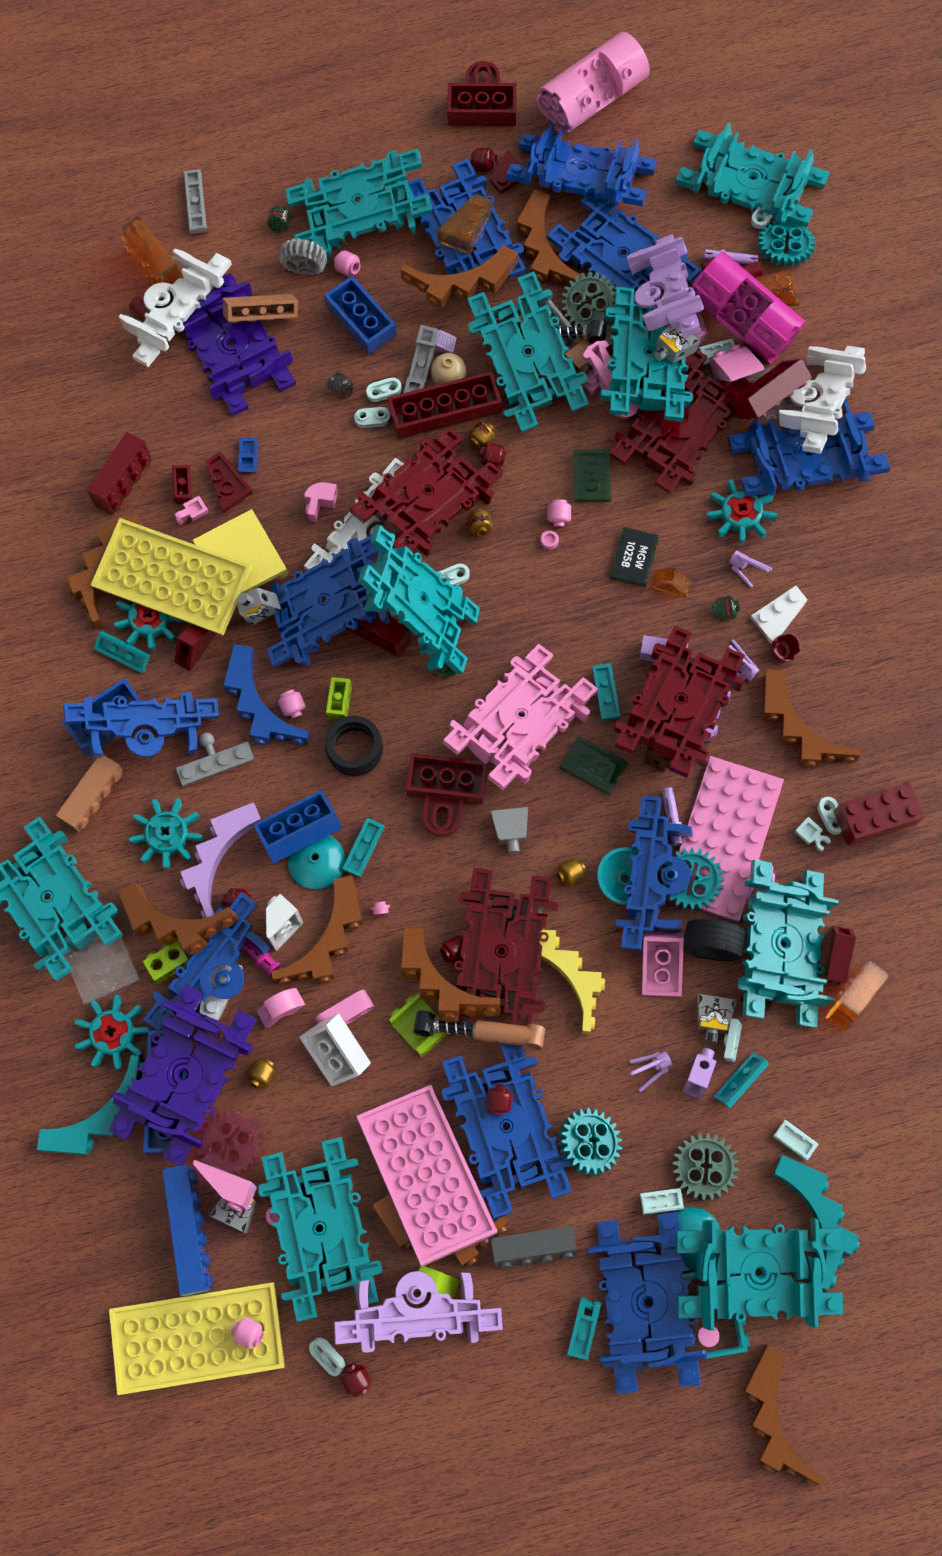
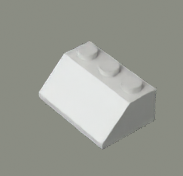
M281 894L278 897L274 896L268 902V907L266 908V934L275 951L303 924L298 910Z
M339 1013L323 1020L299 1037L331 1087L359 1076L371 1063Z

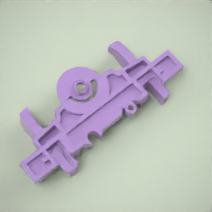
M673 234L656 240L657 244L628 255L627 260L632 275L647 267L652 266L653 271L649 274L650 281L640 286L634 296L636 304L641 308L658 306L657 309L642 315L648 331L658 329L670 323L672 329L680 327L684 338L701 332L696 313L702 311L704 307L700 296H695L694 289L688 287L686 280L688 277L687 268L680 259V256L687 254L683 238L675 239ZM660 289H663V290H664V295L662 296V298L659 299L658 301L654 302V301L657 300V299L660 297V295H661V290H660Z
M414 1271L407 1273L399 1280L395 1290L396 1297L387 1298L382 1305L368 1307L369 1280L358 1281L356 1290L358 1309L354 1310L355 1320L334 1322L335 1344L361 1342L363 1352H373L375 1350V1341L389 1340L391 1343H394V1337L398 1333L403 1336V1342H406L409 1338L431 1336L433 1333L437 1340L442 1341L446 1337L445 1331L449 1334L464 1332L463 1322H467L468 1342L475 1343L479 1340L478 1332L503 1330L501 1308H480V1300H473V1283L470 1273L459 1272L461 1299H452L449 1294H438L436 1284L429 1275ZM415 1289L420 1290L421 1294L419 1297H414L413 1292ZM427 1292H431L428 1303L421 1308L408 1306L402 1294H406L409 1302L420 1304L425 1300Z

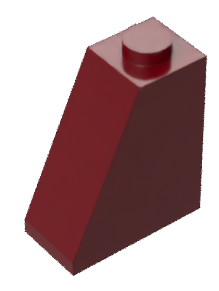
M190 624L177 637L174 662L191 671L217 633Z
M833 926L825 972L826 979L832 984L841 985V982L847 983L856 941L853 929Z

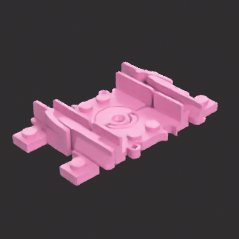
M540 644L525 657L524 661L518 656L514 657L510 662L509 669L511 672L505 673L503 677L507 682L502 683L498 680L497 686L486 696L485 702L482 699L475 701V709L468 714L463 725L464 727L455 720H452L450 723V730L452 732L443 740V744L457 755L468 746L482 762L487 764L490 761L497 767L488 775V779L502 790L515 777L524 784L529 781L532 772L529 768L532 759H538L539 753L535 749L545 751L546 744L557 734L558 730L565 732L575 716L582 722L587 720L590 710L584 705L598 689L584 677L572 689L566 684L558 688L560 680L544 669L552 660L553 654ZM518 713H523L525 716L520 717Z

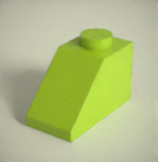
M420 1266L418 1272L426 1273L433 1279L438 1294H449L454 1299L460 1280L426 1266Z

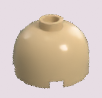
M453 353L439 355L431 367V377L434 384L438 385L465 378L466 365L463 359Z

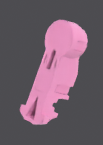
M596 341L587 347L582 356L584 360H587L593 366V376L598 377L600 388L610 390L609 383L612 371L607 368L611 357L606 350L609 344L607 341ZM629 404L628 416L614 415L620 419L631 418L637 413L640 405Z

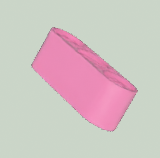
M365 989L320 1013L315 1017V1020L319 1024L323 1020L339 1013L347 1025L371 1011L375 1006Z

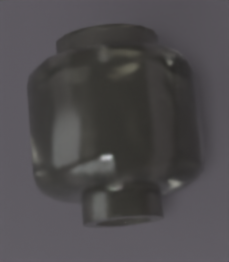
M335 373L328 379L327 390L337 399L342 400L350 397L354 390L353 381L343 373Z

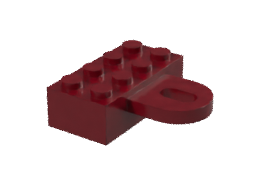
M478 61L473 63L466 71V83H448V125H516L517 83H500V72L491 62ZM485 71L488 73V80L486 82L478 81L479 72Z
M411 753L406 793L408 797L425 798L423 821L430 833L436 836L453 834L460 827L464 803L483 805L488 763L485 764L477 760ZM440 809H446L449 812L447 824L444 827H439L436 824L437 813Z

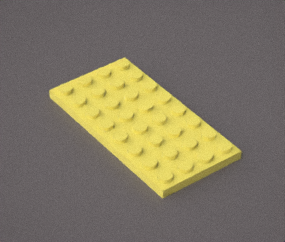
M119 518L91 586L206 630L224 635L237 605L238 596L244 589L252 566Z
M274 1282L109 1309L117 1395L285 1368ZM245 1317L260 1323L262 1331H264L261 1343L258 1347L254 1346L252 1349H246L233 1341V1333H231L234 1323L236 1321L240 1322Z

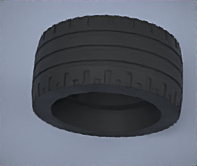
M351 715L340 718L329 728L325 739V750L330 763L340 773L349 776H361L372 771L379 763L383 753V742L378 728L372 721L362 716ZM358 730L365 732L371 737L373 742L372 751L362 760L351 762L343 760L338 756L335 745L341 735L349 731Z
M692 919L687 922L683 950L692 956L726 962L738 961L743 954L745 930L738 925L725 921Z

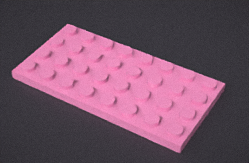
M710 756L688 826L692 827L693 838L684 836V843L681 844L679 850L681 855L683 848L686 849L687 853H690L691 847H693L694 853H697L699 849H701L702 855L709 852L708 858L715 857L713 863H720L717 870H723V874L719 876L724 878V882L719 883L724 886L723 890H718L721 893L720 896H714L716 901L715 903L709 901L708 908L702 904L701 911L739 923L750 887L745 886V880L750 879L751 861L754 859L759 860L784 779ZM697 863L694 864L693 871L691 874V880L686 892V895L688 896L691 893V888L698 867ZM705 869L699 871L703 877L709 875V872ZM697 887L694 889V892L696 894H704V890L702 888Z
M431 1085L357 1115L358 1123L421 1267L497 1234L498 1231Z

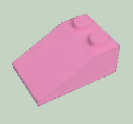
M740 344L729 347L730 350L726 352L723 350L714 352L713 356L708 358L713 377L718 380L731 382L764 370V366L747 347L740 346Z
M644 932L642 995L682 996L683 933Z
M194 1160L193 1165L218 1194L228 1202L227 1206L239 1212L242 1209L248 1211L257 1189L252 1182Z

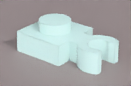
M809 817L794 832L808 845L814 842L816 849L820 852L824 850L820 842L824 841L828 845L831 842L827 836L820 835L823 829Z

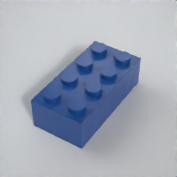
M353 276L324 295L326 307L368 355L397 336L394 321Z
M123 678L91 700L93 714H97L96 708L101 706L103 702H113L116 704L120 697H124L127 700L126 705L131 701L141 700L128 681ZM63 718L61 720L80 749L85 756L89 755V734L85 732L84 724H65ZM111 734L110 738H106V736L99 735L100 746L113 739L114 736Z
M322 790L253 824L273 864L342 829L334 809Z

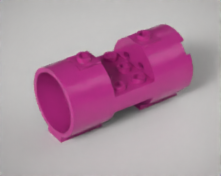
M724 251L711 261L692 284L695 296H700L704 309L769 364H772L778 358L777 355L781 354L801 331V326L806 323L803 318Z

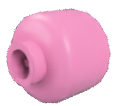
M341 251L334 259L335 270L345 276H354L360 270L361 265L358 256L349 251Z
M552 500V503L547 508V520L550 523H554V527H565V524L571 521V505L567 503V500Z
M294 689L280 695L281 698L278 700L282 714L286 717L291 716L292 719L301 716V711L306 707L301 693L295 692Z
M247 1317L240 1320V1322L236 1321L231 1330L233 1341L246 1349H252L254 1346L258 1347L264 1336L262 1325Z

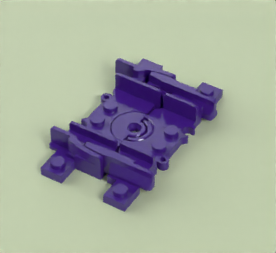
M228 273L221 277L224 279L222 286L219 289L210 291L206 296L207 300L202 299L199 302L201 307L195 309L190 317L183 322L184 333L189 340L187 343L188 349L196 351L203 364L202 369L204 373L206 371L212 372L210 375H207L208 380L214 383L209 386L212 398L217 400L222 397L232 416H235L249 409L242 396L243 393L247 392L246 384H250L253 389L273 379L279 391L282 392L296 385V382L287 368V365L293 362L290 350L280 354L275 338L267 336L260 320L252 322L244 320L233 323L227 321L223 316V298L252 296L251 286L248 281L238 286L232 274ZM231 342L235 343L232 347L229 346Z
M187 985L184 986L175 1004L169 1001H162L160 1003L163 1008L176 1013L177 1018L167 1015L164 1022H161L163 1035L154 1034L152 1036V1041L157 1046L152 1047L143 1066L137 1068L138 1071L142 1072V1078L140 1080L132 1078L133 1085L132 1087L128 1085L125 1095L122 1093L112 1094L111 1097L114 1098L113 1104L120 1107L108 1130L128 1140L137 1122L145 1126L148 1123V1127L172 1139L163 1158L179 1166L184 1164L192 1146L196 1148L203 1146V1141L187 1134V1131L189 1129L195 1132L199 1129L201 1130L206 1121L204 1115L213 1116L215 1114V1108L210 1104L216 1101L224 1084L230 1082L229 1078L224 1076L225 1071L229 1069L235 1071L234 1064L240 1053L245 1056L251 1053L253 1046L246 1041L257 1021L256 1018L238 1010L230 1027L217 1022L207 1015H204L202 1019V1015L195 1011L204 994ZM221 1031H222V1032L224 1033V1035H223V1037H222L220 1043L218 1044L211 1036H213L216 1040L219 1041V1038H220V1035H221ZM193 1040H194L196 1043H198V1046H197L196 1050H195V1047H196V1046H195L194 1043L192 1042ZM183 1071L187 1072L188 1074L185 1079H182L180 1077V1074ZM162 1116H164V1117H166V1118H170V1119L180 1120V1121H179L178 1125L176 1126V1128H175V1129H172V1128L174 1127V1125L176 1124V1122L173 1121V1120H169V1119L162 1118Z

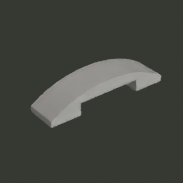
M420 325L416 341L417 346L404 393L425 388L438 334L437 328Z

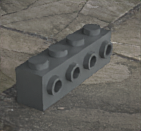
M573 1226L491 1238L495 1269L508 1270L512 1266L518 1265L520 1267H528L532 1263L538 1262L548 1264L557 1259L568 1261L577 1256Z

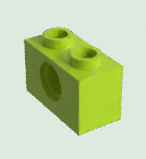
M331 677L326 709L328 720L337 721L348 716L352 691L350 679Z

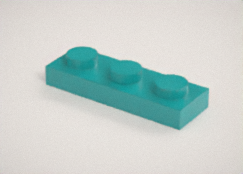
M104 631L98 634L94 646L95 650L140 673L145 672L150 658L149 654Z
M611 663L592 666L595 687L598 688L596 694L601 721L620 719L621 715Z
M369 818L366 819L342 868L344 872L361 878L385 825Z
M753 1052L714 1095L715 1099L730 1109L769 1063L766 1059Z

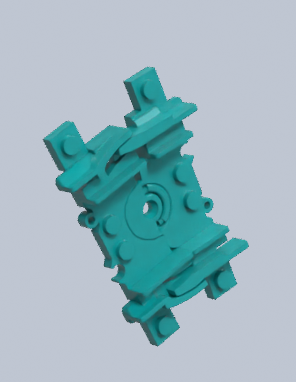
M381 525L374 527L370 543L379 549L377 561L371 566L369 564L363 566L358 582L366 588V594L368 595L364 611H376L378 613L388 609L392 617L398 615L399 623H403L412 633L419 635L418 642L421 645L419 653H427L430 656L427 665L429 671L440 669L445 663L457 675L463 673L468 658L456 648L461 628L456 624V621L459 622L465 619L471 625L476 624L480 608L469 598H462L463 590L459 585L453 586L448 578L441 580V572L437 573L425 562L421 563L422 557L420 553L413 554L406 546L399 549L393 548L395 535L389 533Z

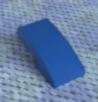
M239 438L238 472L257 473L258 438Z

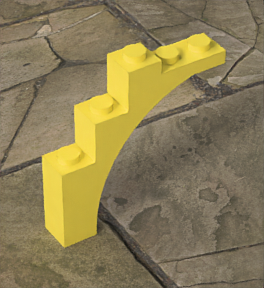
M542 930L541 932H546L549 935V939L544 943L540 941L543 947L541 960L554 967L571 985L583 1013L582 1034L590 1035L591 1029H595V1017H591L592 1009H596V997H592V995L600 996L601 990L605 989V978H601L602 972L578 971V969H582V957H578L579 951L555 950V948H559L560 937L556 936V930Z

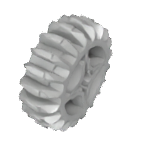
M293 238L291 241L287 240L286 243H283L279 253L280 263L284 268H288V271H293L294 274L312 276L320 274L327 263V255L323 247L306 239L301 240L298 238V240H295Z

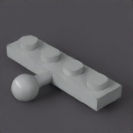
M205 732L200 735L199 743L206 748L208 756L177 767L176 770L184 787L255 761L248 742L215 753L213 748L214 737L211 733Z

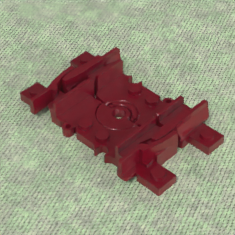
M699 350L686 357L685 364L688 366L687 372H681L684 375H688L684 391L693 394L690 406L684 407L685 420L682 422L664 420V410L645 411L638 409L636 414L638 419L631 425L628 437L617 431L615 440L618 443L610 452V456L623 465L628 462L634 453L646 460V467L661 474L655 481V485L668 494H671L681 479L690 485L694 483L696 473L692 470L696 460H701L702 456L697 451L703 450L707 452V445L717 434V429L719 431L726 429L729 419L733 415L732 412L736 414L729 400L752 384L746 379L740 378L732 381L727 388L709 376L705 381L702 380L704 373L699 369L707 360V355Z
M449 427L434 442L430 438H424L420 444V452H414L413 458L416 460L413 461L407 457L406 463L394 472V476L386 473L383 482L375 488L371 498L361 491L358 494V502L350 508V513L363 524L373 515L385 524V530L395 535L396 540L394 541L393 548L399 549L406 546L412 552L418 549L428 557L434 544L432 542L433 535L441 533L442 527L439 524H444L448 527L449 521L461 511V507L463 510L468 511L478 499L489 505L494 495V492L489 487L502 477L503 472L492 462H488L477 471L462 457L455 461L457 453L453 449L462 443L463 438ZM427 489V490H430L431 492H430V493H426L424 490Z
M674 626L666 645L656 643L653 648L651 658L657 662L652 663L651 669H654L655 673L647 672L648 679L641 695H634L632 701L634 707L630 713L627 725L619 721L615 723L614 731L620 734L615 747L633 755L639 742L653 748V754L673 760L669 771L687 778L694 763L705 766L709 752L702 749L705 740L711 737V733L707 732L706 729L714 730V721L720 707L728 705L729 697L727 695L729 690L733 689L740 692L744 679L736 674L745 655L727 648L721 662L700 653L697 654L696 658H691L693 650L686 648L692 633ZM678 698H683L684 701L681 702L678 700ZM660 724H663L660 732L657 733L659 731Z
M473 868L470 892H461L459 897L461 904L468 905L467 915L462 921L469 923L470 928L467 931L461 930L463 934L461 957L464 961H456L454 964L457 971H462L457 978V988L476 996L478 990L484 993H480V997L500 998V1008H504V1013L513 1014V1025L526 1026L532 1024L534 1012L542 1013L545 1010L544 1001L536 999L537 986L541 984V981H536L534 974L543 972L540 968L543 948L540 941L544 943L549 939V935L546 932H541L545 929L547 914L538 913V909L558 911V903L549 901L552 878L532 875L530 894H520V898L517 900L515 899V893L491 890L493 870ZM490 900H494L493 908L495 909H489ZM513 909H517L515 919L512 920ZM506 921H510L505 932ZM504 948L505 954L499 955L498 949ZM499 972H501L500 982L505 985V999H501L502 985H497ZM460 1014L459 1021L456 1022L465 1021V1023H472L473 1016Z

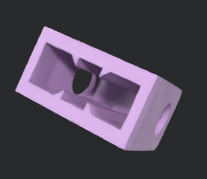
M703 1048L702 1053L697 1054L682 1091L683 1093L700 1100L702 1099L716 1061L713 1060L715 1054L713 1050Z

